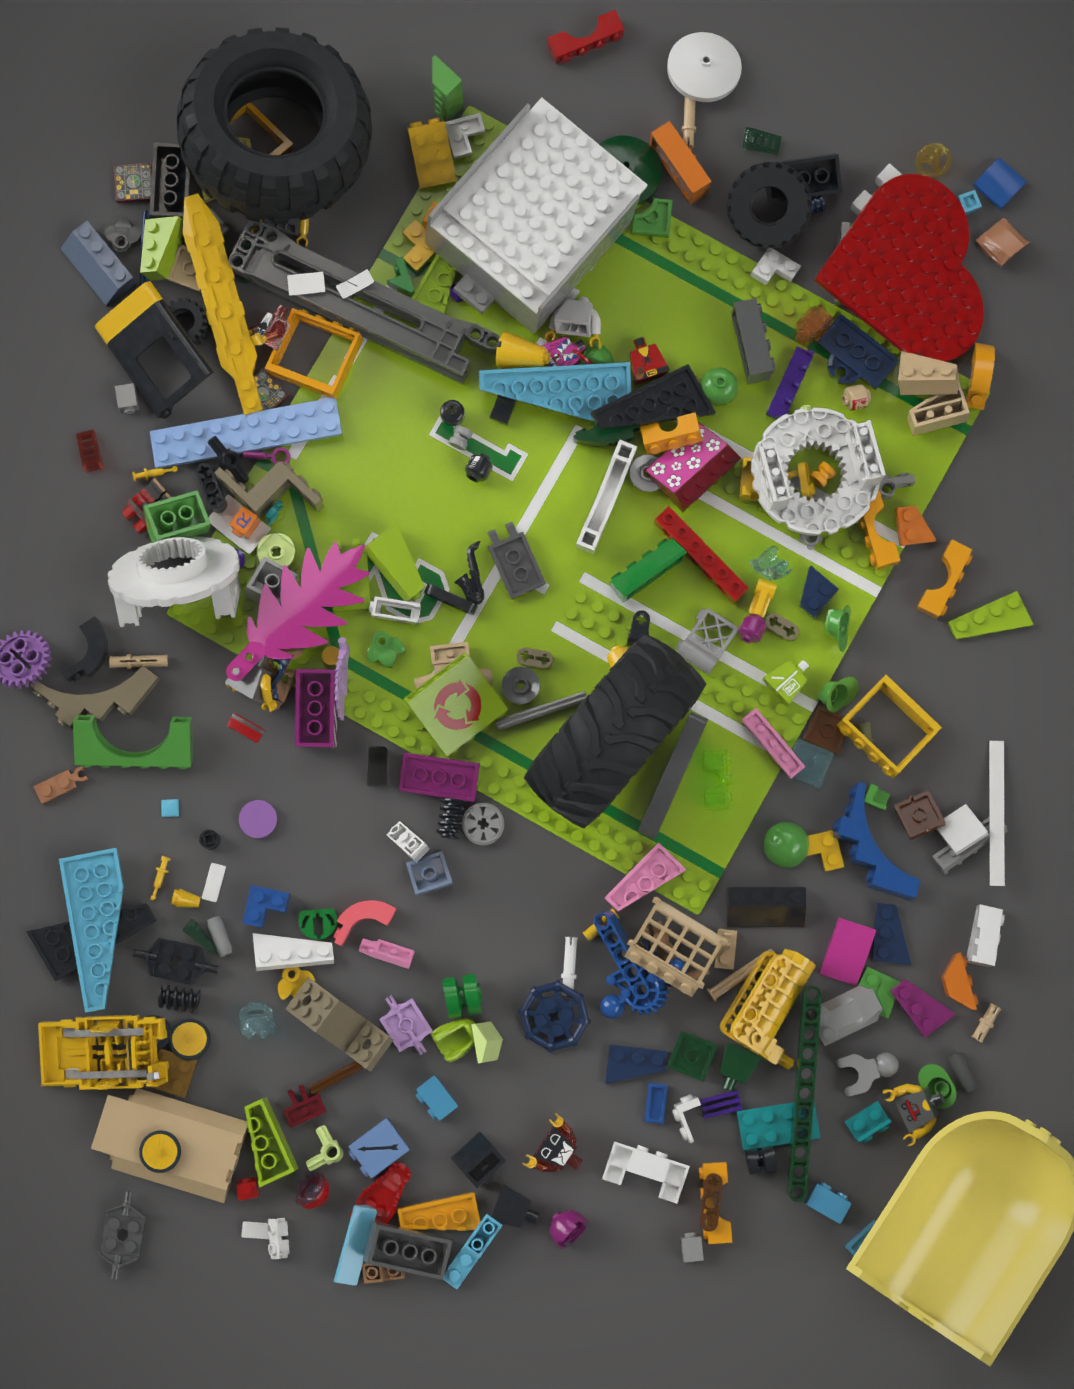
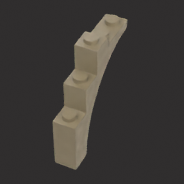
M142 666L122 684L95 694L74 695L62 693L46 687L37 680H35V685L31 683L30 686L34 688L32 692L40 699L44 696L49 700L47 702L49 706L55 710L59 708L55 713L59 718L57 722L65 728L68 725L73 728V720L76 715H84L89 711L86 715H95L96 720L99 719L103 722L116 704L118 705L116 707L117 710L124 715L129 713L132 716L160 679L146 667Z

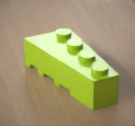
M262 1098L245 1106L260 1188L298 1170L299 1167L268 1098Z

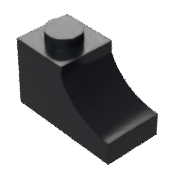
M497 395L490 419L507 426L518 400Z

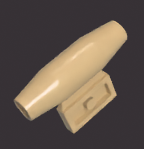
M468 642L430 646L432 667L436 672L414 678L415 690L464 652L470 656ZM479 669L489 684L493 685L491 669Z

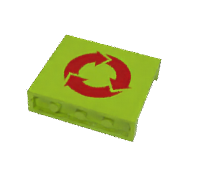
M465 652L403 699L446 756L457 753L461 745L471 742L478 732L487 730L491 722L495 719H501L508 710L470 656Z

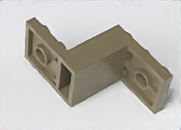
M279 460L249 492L241 482L236 483L234 476L227 469L223 471L219 467L214 472L218 481L259 518L266 513V509L269 510L291 487L318 513L324 508L321 494L314 488L311 490L307 485L308 482L301 475L297 477L293 472L294 469L287 462L283 464Z
M309 977L286 1008L287 1011L315 1033L341 1049L370 1072L394 1040Z

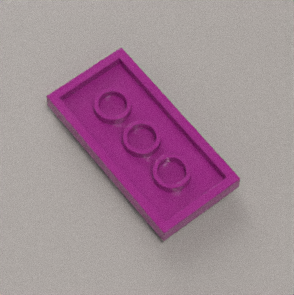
M404 752L398 791L475 802L480 763Z

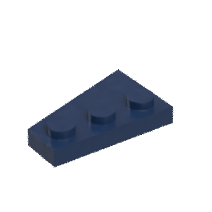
M876 903L874 922L876 933L873 939L872 961L911 965L897 906L894 904Z
M609 1045L605 1084L666 1071L668 1051Z

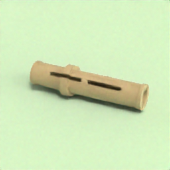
M685 97L684 126H682L683 141L686 145L689 142V148L693 149L694 133H696V101Z
M127 654V656H110L109 665L110 668L127 667V669L142 666L168 667V655L132 656Z

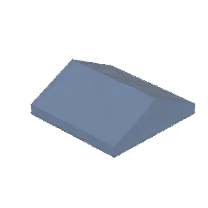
M443 851L422 857L417 863L414 860L406 862L416 896L453 885Z

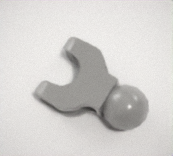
M883 1052L875 1059H865L860 1055L851 1054L835 1061L836 1066L839 1068L853 1067L858 1072L856 1083L845 1088L846 1096L867 1092L874 1079L880 1078V1076L891 1077L899 1068L897 1057L889 1052Z

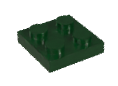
M681 1031L667 1067L704 1082L718 1045Z

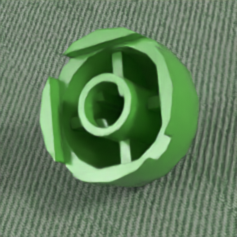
M722 367L713 368L706 372L700 384L706 397L714 406H724L732 402L738 389L737 379L734 374Z

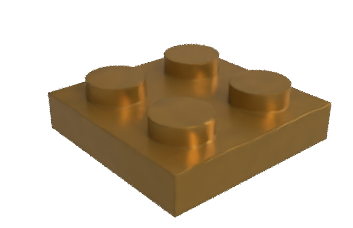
M160 1049L158 1061H168L169 1064L168 1082L151 1088L186 1098L198 1060L181 1059L173 1052Z

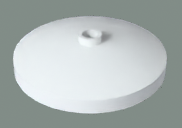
M707 32L692 33L681 38L671 49L667 61V72L672 85L685 97L699 102H713L728 96L737 86L742 70L741 59L735 47L723 37Z

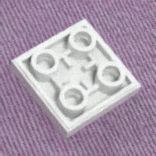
M966 804L944 818L946 826L936 829L956 856L989 835L988 831Z

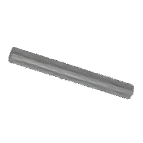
M583 691L496 720L497 729L509 728L581 704L587 697V694Z

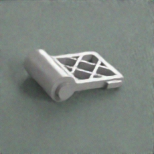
M706 608V610L701 609L695 618L698 622L685 641L681 639L675 649L678 650L677 652L687 662L709 675L739 628L709 608ZM707 614L715 619L716 625H705L704 619ZM720 627H728L733 631L730 636L722 637ZM717 628L719 638L709 639L707 630ZM704 631L705 640L698 641L692 636L695 632ZM720 641L721 649L718 653L711 649V642Z

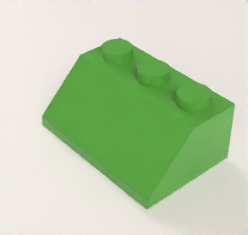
M198 490L143 506L147 530L152 543L168 538H191L208 533L211 525Z

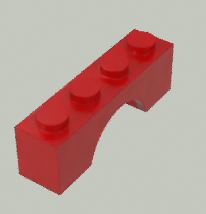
M616 10L598 16V26L590 36L575 38L562 31L548 37L547 46L555 63L561 62L563 64L570 61L572 57L587 54L591 49H600L610 41H619L624 36V27Z

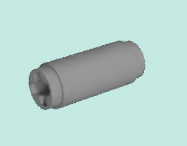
M220 916L207 920L217 954L223 957L233 953Z

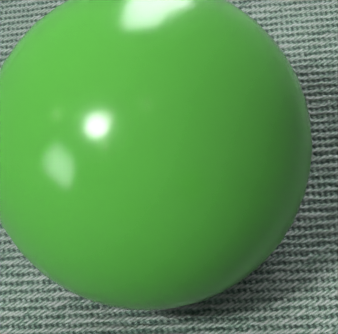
M777 823L767 831L764 837L763 848L765 855L770 862L778 867L791 868L797 866L804 861L809 852L808 835L801 826L795 823Z

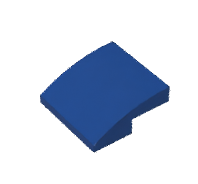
M999 157L973 186L1001 210L1024 187L1027 181Z

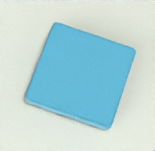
M178 799L161 800L162 817H179Z

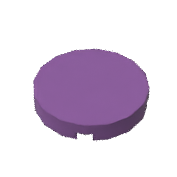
M251 801L243 806L240 811V828L246 835L252 838L261 839L269 836L277 825L278 817L276 811L271 804L265 801Z

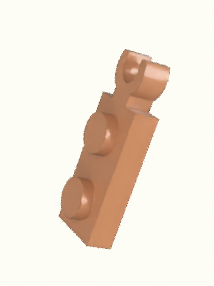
M76 768L73 774H71L70 770H66L33 786L41 804H45L78 788L76 782L87 781L89 779L88 776L79 777V772L83 771L84 768Z

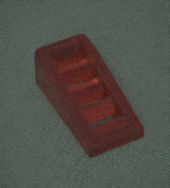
M92 429L76 434L82 467L85 472L103 469V460L95 430ZM92 438L91 441H87V442H83V443H82V440H86V439Z

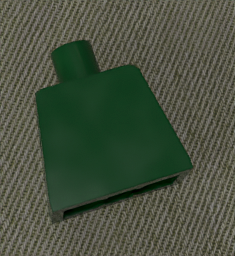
M726 1042L719 1073L726 1076L722 1087L733 1092L737 1081L746 1084L762 1057Z

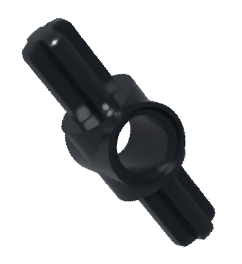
M217 436L210 438L207 443L217 455L218 466L224 471L227 469L231 472L235 479L243 485L247 483L249 477L240 467L241 462L238 453L230 448L226 449ZM226 456L230 458L231 465L226 462Z

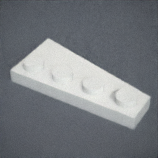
M253 933L256 971L334 964L333 946L330 942Z

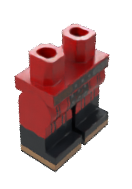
M155 477L141 492L127 501L128 506L121 513L127 521H130L135 516L140 519L133 525V528L140 535L147 531L143 506L172 498V496Z

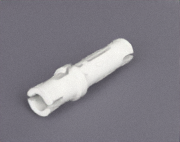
M565 937L564 970L561 978H563V984L574 990V979L577 976L575 974L578 938L572 937L571 945V937Z

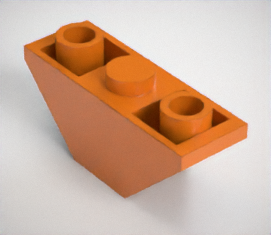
M961 952L956 953L941 976L945 995L968 1010H976L978 999L976 994L972 993V978L970 974L967 975L965 969L968 966L965 956H962Z

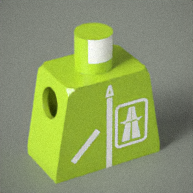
M803 659L795 666L790 661H787L765 675L762 681L788 706L806 683L807 678L803 674L810 667Z

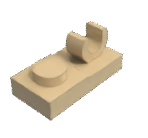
M717 929V934L727 938L728 944L726 946L722 944L714 960V968L734 970L737 931Z

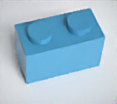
M435 1075L416 1089L418 1092L416 1097L422 1104L426 1103L429 1106L428 1113L434 1120L437 1118L439 1121L458 1107V1104Z
M823 1182L820 1185L815 1183L804 1204L841 1224L852 1204L848 1201L849 1197L841 1192H838L836 1195L830 1191L832 1187Z

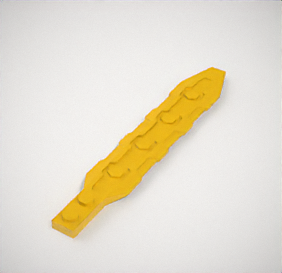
M199 194L185 197L183 236L188 253L191 254L196 272L195 278L198 288L201 289L207 310L208 323L212 327L220 365L235 380L244 415L263 411L253 375L257 352L250 340V334L244 317V307L238 296L234 282L235 276L229 265L219 221Z

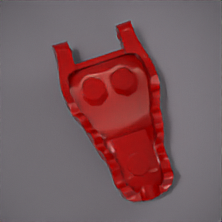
M394 1162L382 1176L361 1193L355 1205H368L376 1209L375 1221L387 1224L393 1217L403 1189L411 1177L410 1169L400 1162Z

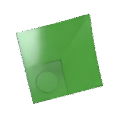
M866 966L857 987L861 985L865 988L873 989L883 1009L880 1016L888 1019L895 1001L894 996L889 990L900 983V981Z

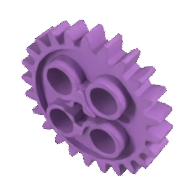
M21 630L20 635L14 631L13 637L7 634L6 641L0 640L2 644L0 646V683L5 687L9 685L11 689H14L17 686L21 690L22 685H25L26 688H29L30 682L34 685L36 684V678L42 680L41 673L47 674L45 668L51 667L47 661L52 660V657L49 655L52 651L43 636H39L37 632L33 634L30 630L27 633ZM14 650L32 668L28 669L10 651Z

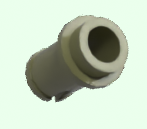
M870 722L858 724L859 731L873 744L874 739H872Z

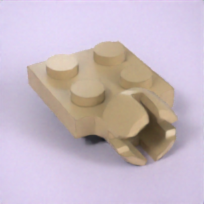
M181 245L177 249L175 254L176 260L166 280L201 293L195 278L196 272L191 254L188 253L186 246Z

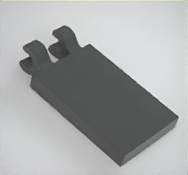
M513 522L505 524L510 535L507 539L500 541L495 529L488 532V536L493 544L488 546V549L510 599H514L546 585V582L524 533H517Z

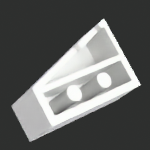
M981 904L977 905L966 956L967 963L984 967L995 966L997 948L1001 938L1000 927L1003 926L1005 915L1002 914L1003 909Z

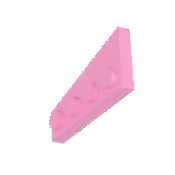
M658 843L604 899L617 911H620L686 871V869Z

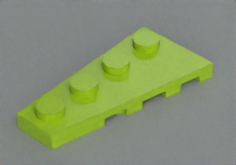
M436 254L414 292L412 299L444 314L456 269Z
M1018 591L948 622L955 640L1034 625Z

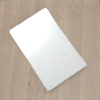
M228 494L225 497L228 504L226 510L222 513H215L213 511L208 517L209 521L227 538L250 554L271 528L261 521L249 539L244 536L239 538L233 534V529L229 524L242 505Z

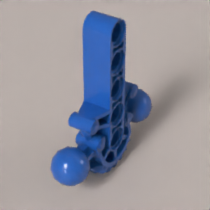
M606 910L598 913L594 917V925L619 968L618 971L606 978V982L609 985L614 984L617 988L621 989L620 996L610 994L602 999L600 1005L601 1013L607 1018L616 1019L623 1014L624 1007L628 1004L632 1007V1013L638 1011L639 1015L644 1013L650 1015L652 1011L654 1013L658 1012L659 1008L665 1006L664 1002L669 999L666 994H669L670 990L666 989V982L652 973L649 974L646 969L622 956V950L627 952L630 947L627 944L630 939L614 912ZM603 916L608 919L607 925L602 920ZM612 933L617 935V942L613 940ZM654 951L652 954L658 957V953ZM672 958L669 962L670 965L682 971L686 964L679 958ZM632 967H634L637 971L636 976L633 975L631 971ZM623 981H626L629 986L625 987ZM641 984L647 988L646 993L641 990Z

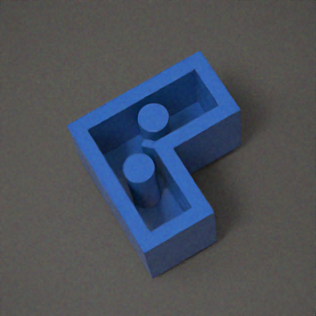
M251 885L242 923L264 928L267 910L287 913L291 894Z

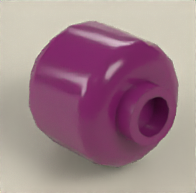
M752 614L743 619L738 633L745 643H758L766 631V624L762 617Z

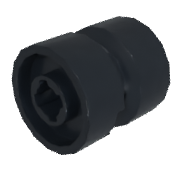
M773 1145L762 1147L760 1151L757 1148L745 1150L750 1175L760 1174L762 1170H765V1172L777 1171V1161Z

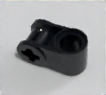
M639 610L634 614L627 646L633 645L643 635H649L650 615L646 611ZM640 615L646 620L642 624H639V621L636 620Z

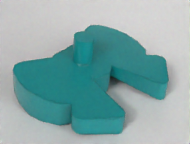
M281 500L277 501L270 510L266 509L265 511L267 513L266 522L269 525L277 519L278 512L283 507Z

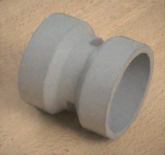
M456 425L454 435L450 437L448 443L459 450L465 451L468 446L467 441L471 439L473 432L465 427Z

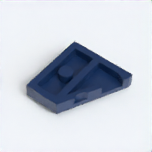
M810 566L799 607L814 619L839 589L813 566Z

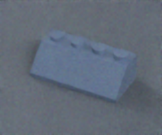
M85 221L72 231L61 247L62 252L106 306L136 284L133 276L88 221Z

